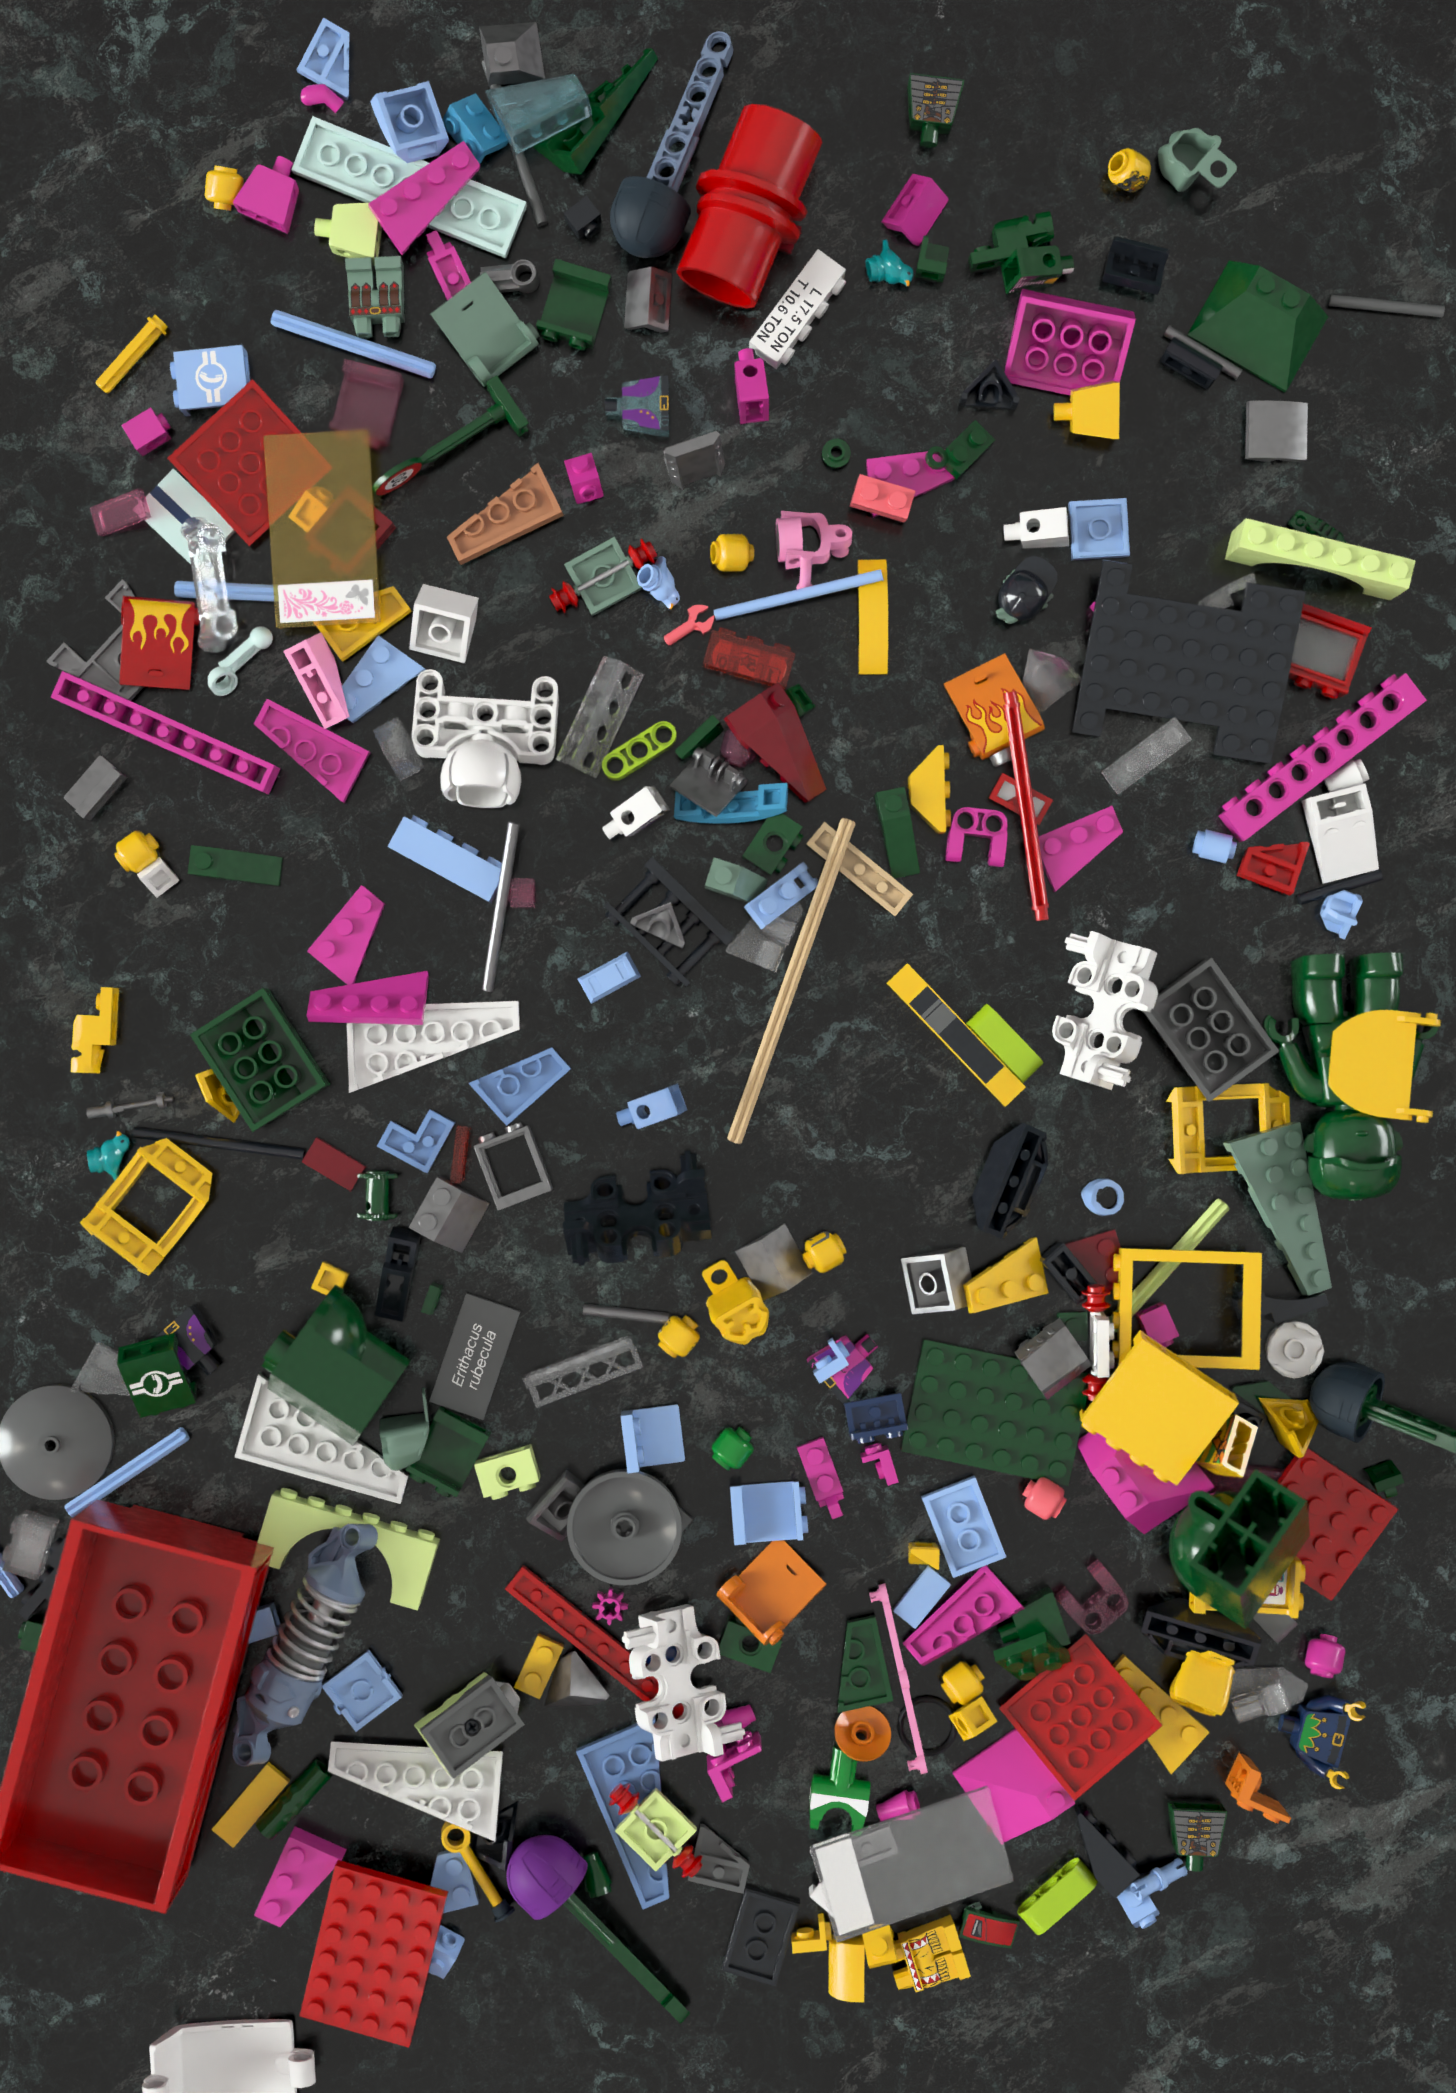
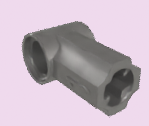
M522 259L508 265L481 267L480 275L486 272L500 293L513 291L531 293L538 288L540 283L535 266L528 260ZM525 271L532 273L528 281L521 282L518 280L521 273Z

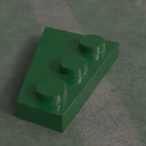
M875 1615L847 1621L837 1707L838 1713L894 1701Z

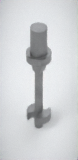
M158 1092L156 1099L115 1105L113 1101H107L105 1105L87 1108L88 1119L104 1116L115 1118L117 1112L158 1104L159 1109H165L167 1102H172L174 1099L173 1096L165 1097L164 1092Z

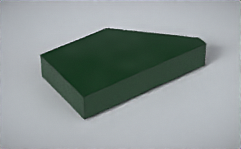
M711 715L675 750V753L683 760L693 755L697 747L701 749L706 748L724 731L720 721L714 715Z

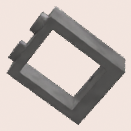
M521 1122L506 1127L507 1133L496 1137L493 1132L479 1137L480 1143L473 1146L497 1210L553 1190L530 1125L523 1127ZM524 1135L541 1181L502 1195L485 1149Z

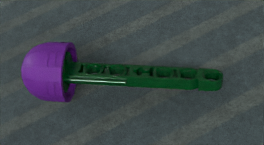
M538 1835L522 1842L512 1853L507 1867L508 1888L517 1903L535 1920L547 1917L563 1904L681 2024L690 2015V2012L573 1893L585 1876L587 1862L571 1845L556 1836Z

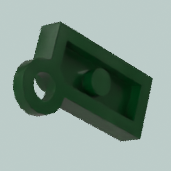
M974 420L946 449L938 446L930 448L926 453L925 460L932 469L940 470L945 468L957 479L993 444L995 439ZM933 454H938L941 457V462H936L933 459Z

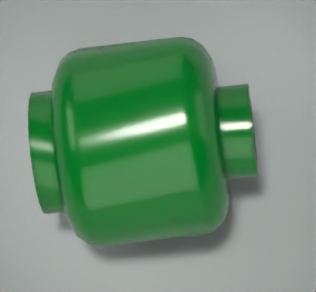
M730 1427L725 1428L711 1446L714 1453L712 1458L728 1471L731 1468H741L754 1451L753 1445L749 1442L752 1436L741 1427H738L737 1430Z

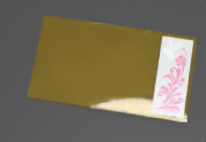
M369 430L284 435L269 434L264 436L276 628L359 623L376 624L381 622Z

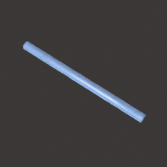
M881 569L714 609L716 621L883 581Z

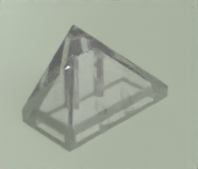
M399 717L373 730L383 754L399 781L425 768Z

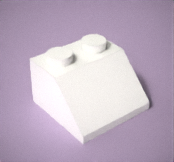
M423 584L414 603L409 650L465 663L476 622L479 598Z

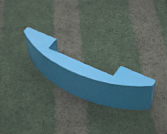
M788 784L759 785L758 791L739 792L717 817L676 791L674 818L689 822L720 824L749 822L773 817L787 811Z

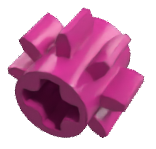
M612 1587L605 1594L598 1591L597 1596L600 1602H593L592 1608L599 1609L596 1619L599 1620L603 1617L607 1619L608 1625H611L612 1619L615 1618L622 1621L623 1615L620 1610L628 1609L627 1603H621L624 1592H620L617 1595L613 1592ZM614 1601L616 1603L615 1610L612 1608L605 1609L606 1602L611 1604Z

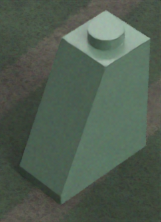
M714 858L705 883V889L749 903L764 892L768 879L742 866Z

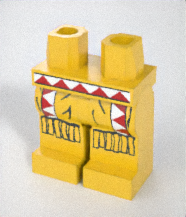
M951 1915L897 1934L899 1940L894 1941L897 1960L905 1959L907 1967L893 1971L898 1990L914 1987L915 1992L924 1990L923 1988L933 1987L959 1977L962 1980L971 1977Z

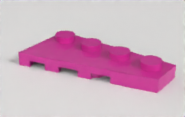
M463 141L368 203V207L401 255L409 249V246L426 230L430 222L444 210L448 202L479 171L480 164Z
M266 699L254 725L339 800L345 803L370 752Z
M428 971L310 991L307 1010L308 1022L423 1025L429 981Z
M985 1565L911 1634L903 1644L922 1666H925L1025 1609V1607L993 1571Z

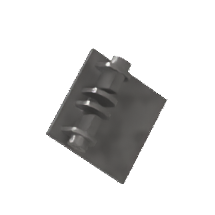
M697 747L692 755L694 759L669 787L717 817L749 780L743 776L741 770L738 771L731 767L727 761L721 763V757L715 759V756L708 752L707 748L701 749Z

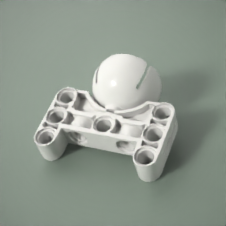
M424 670L419 674L416 682L412 740L417 754L421 757L446 758L443 763L440 780L443 795L448 800H457L461 805L477 808H500L506 804L511 805L516 801L521 786V772L517 761L519 763L545 765L554 758L559 708L557 683L554 679L547 676L536 679L532 686L531 701L445 696L442 677L436 670ZM429 683L438 685L434 690L424 689ZM543 690L553 692L551 696L545 698L538 695ZM426 710L435 711L432 717L426 718L422 716ZM485 713L493 715L488 721L479 719ZM541 717L551 719L549 723L544 725L536 722ZM424 737H431L433 739L428 745L419 743ZM539 744L549 746L544 752H538L534 749Z

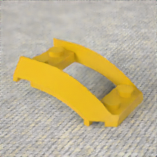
M1269 1083L1235 1084L1213 1099L1258 1098L1260 1131L1290 1123L1289 1096L1282 1091L1275 1090L1269 1086ZM1197 1086L1176 1087L1172 1090L1166 1101L1172 1102L1174 1159H1169L1178 1174L1237 1171L1234 1165L1236 1161L1232 1155L1205 1157L1203 1101L1207 1099Z
M167 1138L156 1141L154 1144L140 1147L122 1173L95 1204L90 1213L82 1219L80 1224L91 1235L96 1236L138 1268L137 1271L150 1276L209 1201L212 1172ZM149 1164L193 1197L157 1244L113 1211Z

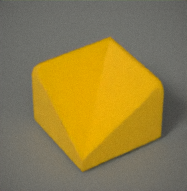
M909 1543V1564H925L939 1570L940 1549L936 1543Z

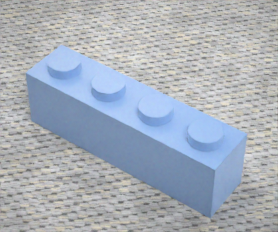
M414 815L411 820L403 817L387 847L492 903L498 890L501 862L490 856L487 861L476 856L479 850L466 843H463L462 847L452 843L453 836L440 829L436 833L426 828L428 823Z

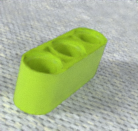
M667 721L658 722L607 754L602 761L605 775L611 780H621L672 748L677 740L675 727ZM660 729H668L672 733L671 740L661 743L656 739V733ZM637 744H643L647 747L648 752L645 757L636 758L632 755V748ZM618 759L623 762V769L620 773L613 774L608 771L607 766L611 760Z
M985 1004L966 1023L1022 1083L1044 1064L1042 1059L988 1004Z
M1076 1857L1070 1860L1020 1905L1017 1913L1036 1935H1041L1095 1888L1098 1880L1087 1866Z

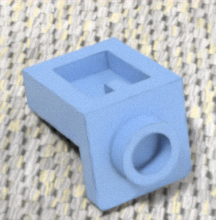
M833 1338L829 1339L828 1344L836 1356L831 1358L830 1355H827L815 1363L817 1368L813 1370V1374L819 1383H822L849 1365L846 1357L850 1354L841 1340L836 1343Z

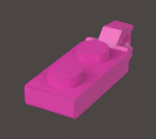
M437 230L426 235L432 248L431 251L427 252V256L446 299L449 300L471 283L455 247H452L450 242L443 244Z
M824 1437L797 1446L816 1501H818L820 1507L827 1505L832 1519L843 1516L838 1502L844 1499L843 1489Z

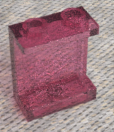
M345 359L342 368L344 378L333 421L329 422V429L335 434V438L351 442L352 438L362 440L363 445L378 449L380 445L388 447L404 379L401 373Z

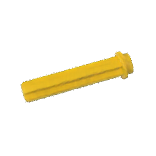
M156 315L152 318H147L149 322L96 380L97 386L105 393H110L159 336L166 334L165 330L168 326Z

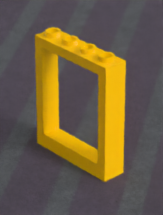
M1119 1248V1254H1114L1113 1269L1118 1271V1283H1113V1300H1118V1312H1113L1112 1323L1114 1329H1117V1341H1112L1111 1351L1114 1353V1358H1117L1116 1363L1120 1365L1131 1350L1133 1261L1243 1264L1242 1357L1178 1356L1195 1368L1260 1370L1262 1253Z

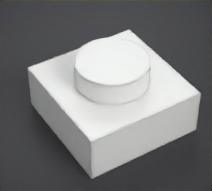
M160 857L137 874L139 879L156 898L180 881L177 875Z

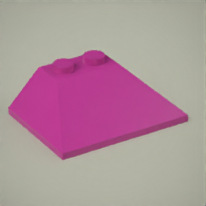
M1088 1432L1078 1439L1077 1445L1093 1476L1124 1518L1143 1534H1146L1186 1507L1188 1499L1193 1492H1208L1214 1488V1484L1196 1461L1176 1486L1170 1481L1168 1483L1161 1481L1154 1475V1470L1147 1465H1144V1467L1137 1465L1130 1459V1454L1123 1449L1117 1451L1105 1441L1106 1438L1099 1433L1093 1435Z

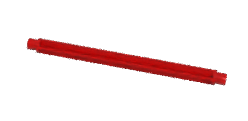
M1017 691L1005 692L1003 708H1005L1033 903L1032 910H1035L1036 921L1049 919L1047 909L1049 908V903L1047 902L1023 733L1021 704L1018 702Z

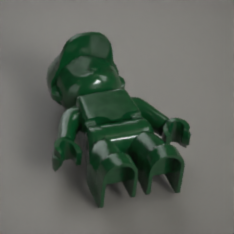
M1371 953L1350 959L1349 971L1351 999L1354 1000L1353 1012L1343 1011L1342 978L1345 976V955L1317 954L1302 956L1291 962L1292 999L1297 1018L1288 1020V1031L1285 1036L1277 1033L1275 1028L1276 1020L1272 1016H1265L1262 1028L1273 1043L1279 1045L1278 1054L1286 1075L1296 1093L1301 1098L1311 1103H1316L1319 1107H1335V1111L1326 1113L1318 1121L1314 1132L1307 1135L1304 1142V1149L1309 1153H1313V1155L1308 1156V1172L1313 1186L1322 1195L1333 1199L1361 1201L1363 1199L1378 1198L1390 1193L1398 1183L1401 1175L1402 1160L1401 1155L1397 1154V1151L1403 1147L1402 1137L1398 1132L1394 1131V1127L1388 1118L1359 1112L1344 1103L1331 1090L1328 1085L1332 1033L1343 1022L1359 1014L1375 1010L1398 1011L1400 1001L1399 978L1403 974V954ZM1299 1021L1303 1024L1302 1031L1310 1054L1311 1068L1302 1055L1298 1044L1293 1043V1039L1298 1034ZM1424 1026L1421 1033L1416 1031L1412 1081L1425 1046L1422 1041L1434 1036L1439 1027Z

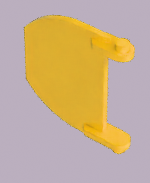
M1375 1010L1359 1014L1343 1022L1332 1033L1328 1085L1331 1090L1344 1103L1359 1112L1381 1118L1412 1121V1116H1416V1122L1428 1123L1429 1118L1433 1117V1111L1409 1108L1416 1025L1440 1027L1441 1020L1437 1019L1438 1014L1426 1013V1017L1421 1018L1420 1013Z

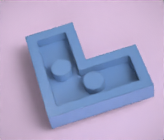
M429 1109L416 1134L390 1121L377 1147L421 1171L429 1173L455 1122Z

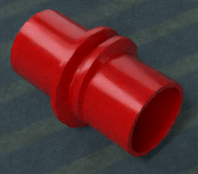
M758 104L744 106L719 169L705 171L701 173L698 179L696 189L700 196L697 204L699 217L676 272L681 280L700 293L719 302L741 308L755 307L781 243L796 244L801 233L791 221H802L807 213L806 207L799 198L822 145V140L814 129L797 117L776 108Z

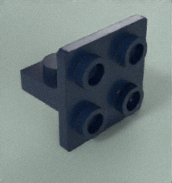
M900 1392L844 1403L849 1436L852 1440L856 1439L858 1444L875 1441L874 1436L882 1434L886 1435V1438L903 1436V1431L909 1429Z

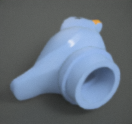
M660 556L657 558L655 565L646 564L641 567L637 575L638 584L644 590L650 591L651 595L655 599L662 601L668 609H672L679 602L680 595L675 589L674 578L666 566V558Z

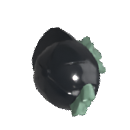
M1031 556L1025 558L1012 571L1011 575H1008L1006 580H1003L998 597L1000 609L996 610L997 617L1004 620L1007 624H1012L1016 621L1030 620L1042 609L1047 608V602L1053 598L1052 591L1058 581L1055 568L1041 557Z

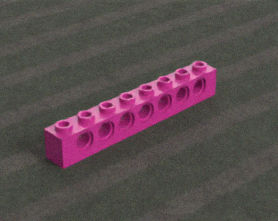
M62 671L51 695V698L268 795L280 771V768L64 671Z
M1406 673L1399 677L1393 674L1380 684L1383 688L1375 695L1371 691L1358 701L1360 704L1359 708L1353 712L1348 709L1335 719L1338 723L1330 730L1327 726L1313 736L1315 741L1311 745L1306 747L1302 744L1290 753L1292 759L1284 765L1280 761L1267 772L1270 776L1263 782L1259 779L1255 780L1245 788L1247 794L1241 799L1235 796L1222 806L1225 811L1219 815V818L1236 840L1240 843L1248 839L1427 701ZM1384 697H1389L1393 701L1394 707L1392 711L1384 708ZM1362 714L1369 716L1371 719L1370 728H1365L1361 725L1360 716ZM1339 731L1347 734L1349 739L1347 746H1343L1338 742L1337 735ZM1316 749H1321L1325 752L1326 760L1324 763H1319L1315 759L1314 753ZM1294 766L1300 767L1304 775L1301 781L1295 780L1292 776ZM1271 784H1276L1281 789V795L1278 799L1273 798L1269 793ZM1249 801L1255 802L1258 806L1256 816L1250 815L1246 810V805Z

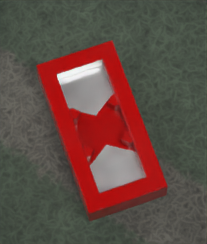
M1002 772L989 799L1020 815L1015 779ZM1032 789L1036 824L1040 825L1053 799Z

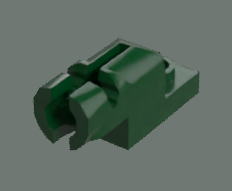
M1050 211L1036 213L1033 224L1029 221L1027 215L1003 220L995 224L992 230L994 248L991 249V246H981L970 253L968 259L970 273L1001 267L1016 248L1036 247L1053 241L1054 228Z

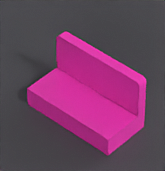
M912 174L881 222L888 229L902 232L913 245L919 246L923 236H926L947 204L948 197L932 178Z

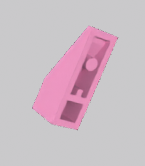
M320 632L285 650L284 653L324 729L348 718L349 713L335 657L323 634Z

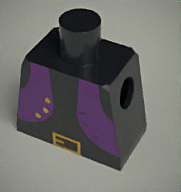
M195 1304L188 1307L156 1336L160 1337L175 1333L178 1339L177 1356L185 1373L197 1364L209 1376L221 1365L210 1353L219 1344V1340Z

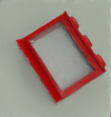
M1303 603L1288 678L1295 680L1294 684L1298 687L1322 690L1321 694L1329 698L1337 699L1338 696L1342 697L1348 694L1363 647L1372 627Z

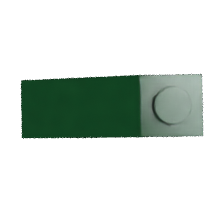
M905 787L876 792L874 797L891 876L896 879L919 874L918 857Z
M191 845L188 874L280 886L283 858Z

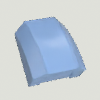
M429 81L388 93L386 91L377 93L370 101L390 147L406 163L438 156L449 142Z

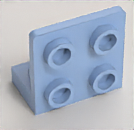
M677 1404L621 1412L628 1473L639 1472L640 1467L685 1461L680 1413Z

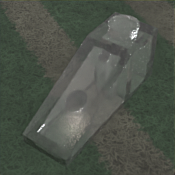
M1174 717L1101 773L1115 792L1120 794L1190 742L1192 738L1177 718Z

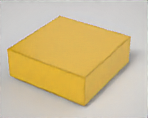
M324 1261L311 1289L327 1295L336 1284L343 1288L350 1273Z

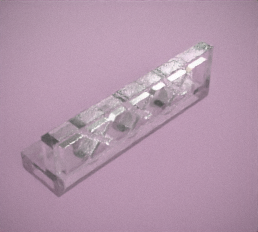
M603 656L556 760L597 778L602 767V761L612 746L644 674L620 660ZM627 672L633 677L628 687L622 689L621 680L624 673ZM617 699L619 707L615 714L610 715V703ZM605 725L607 733L603 740L598 741V729ZM593 751L595 759L591 768L582 765L587 753Z
M628 1335L526 1374L523 1377L526 1389L530 1390L535 1406L538 1408L643 1368V1364L632 1335ZM631 1350L635 1361L634 1364L623 1367L614 1363L618 1354ZM600 1361L609 1365L603 1376L596 1377L587 1373L590 1365ZM612 1366L615 1367V1368H617V1369H619V1370H616V1371H614V1372L609 1373L610 1370H611V1368H612ZM577 1372L582 1375L577 1386L571 1388L561 1383L564 1375ZM585 1376L592 1379L583 1383ZM545 1382L556 1385L551 1396L543 1399L539 1398L535 1386ZM558 1387L565 1389L564 1391L556 1393Z

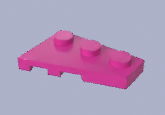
M927 452L866 459L868 477L915 490L914 497L925 494L955 479L945 468L935 470L929 467L925 460ZM933 454V459L936 462H941V457L938 454ZM872 513L873 518L879 516L877 514Z
M1113 806L1038 837L1042 865L1054 892L1123 833Z
M361 885L307 952L347 985L354 984L385 903Z

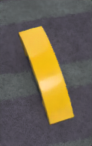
M858 560V575L881 569L883 581L858 586L859 675L888 674V583L886 560Z

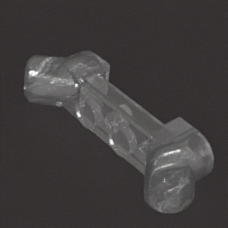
M192 517L182 524L181 534L188 543L200 620L197 643L204 651L216 653L226 649L228 639L232 638L237 631L235 610L229 609L221 553L226 552L225 540L222 530L217 525L208 523L203 517Z

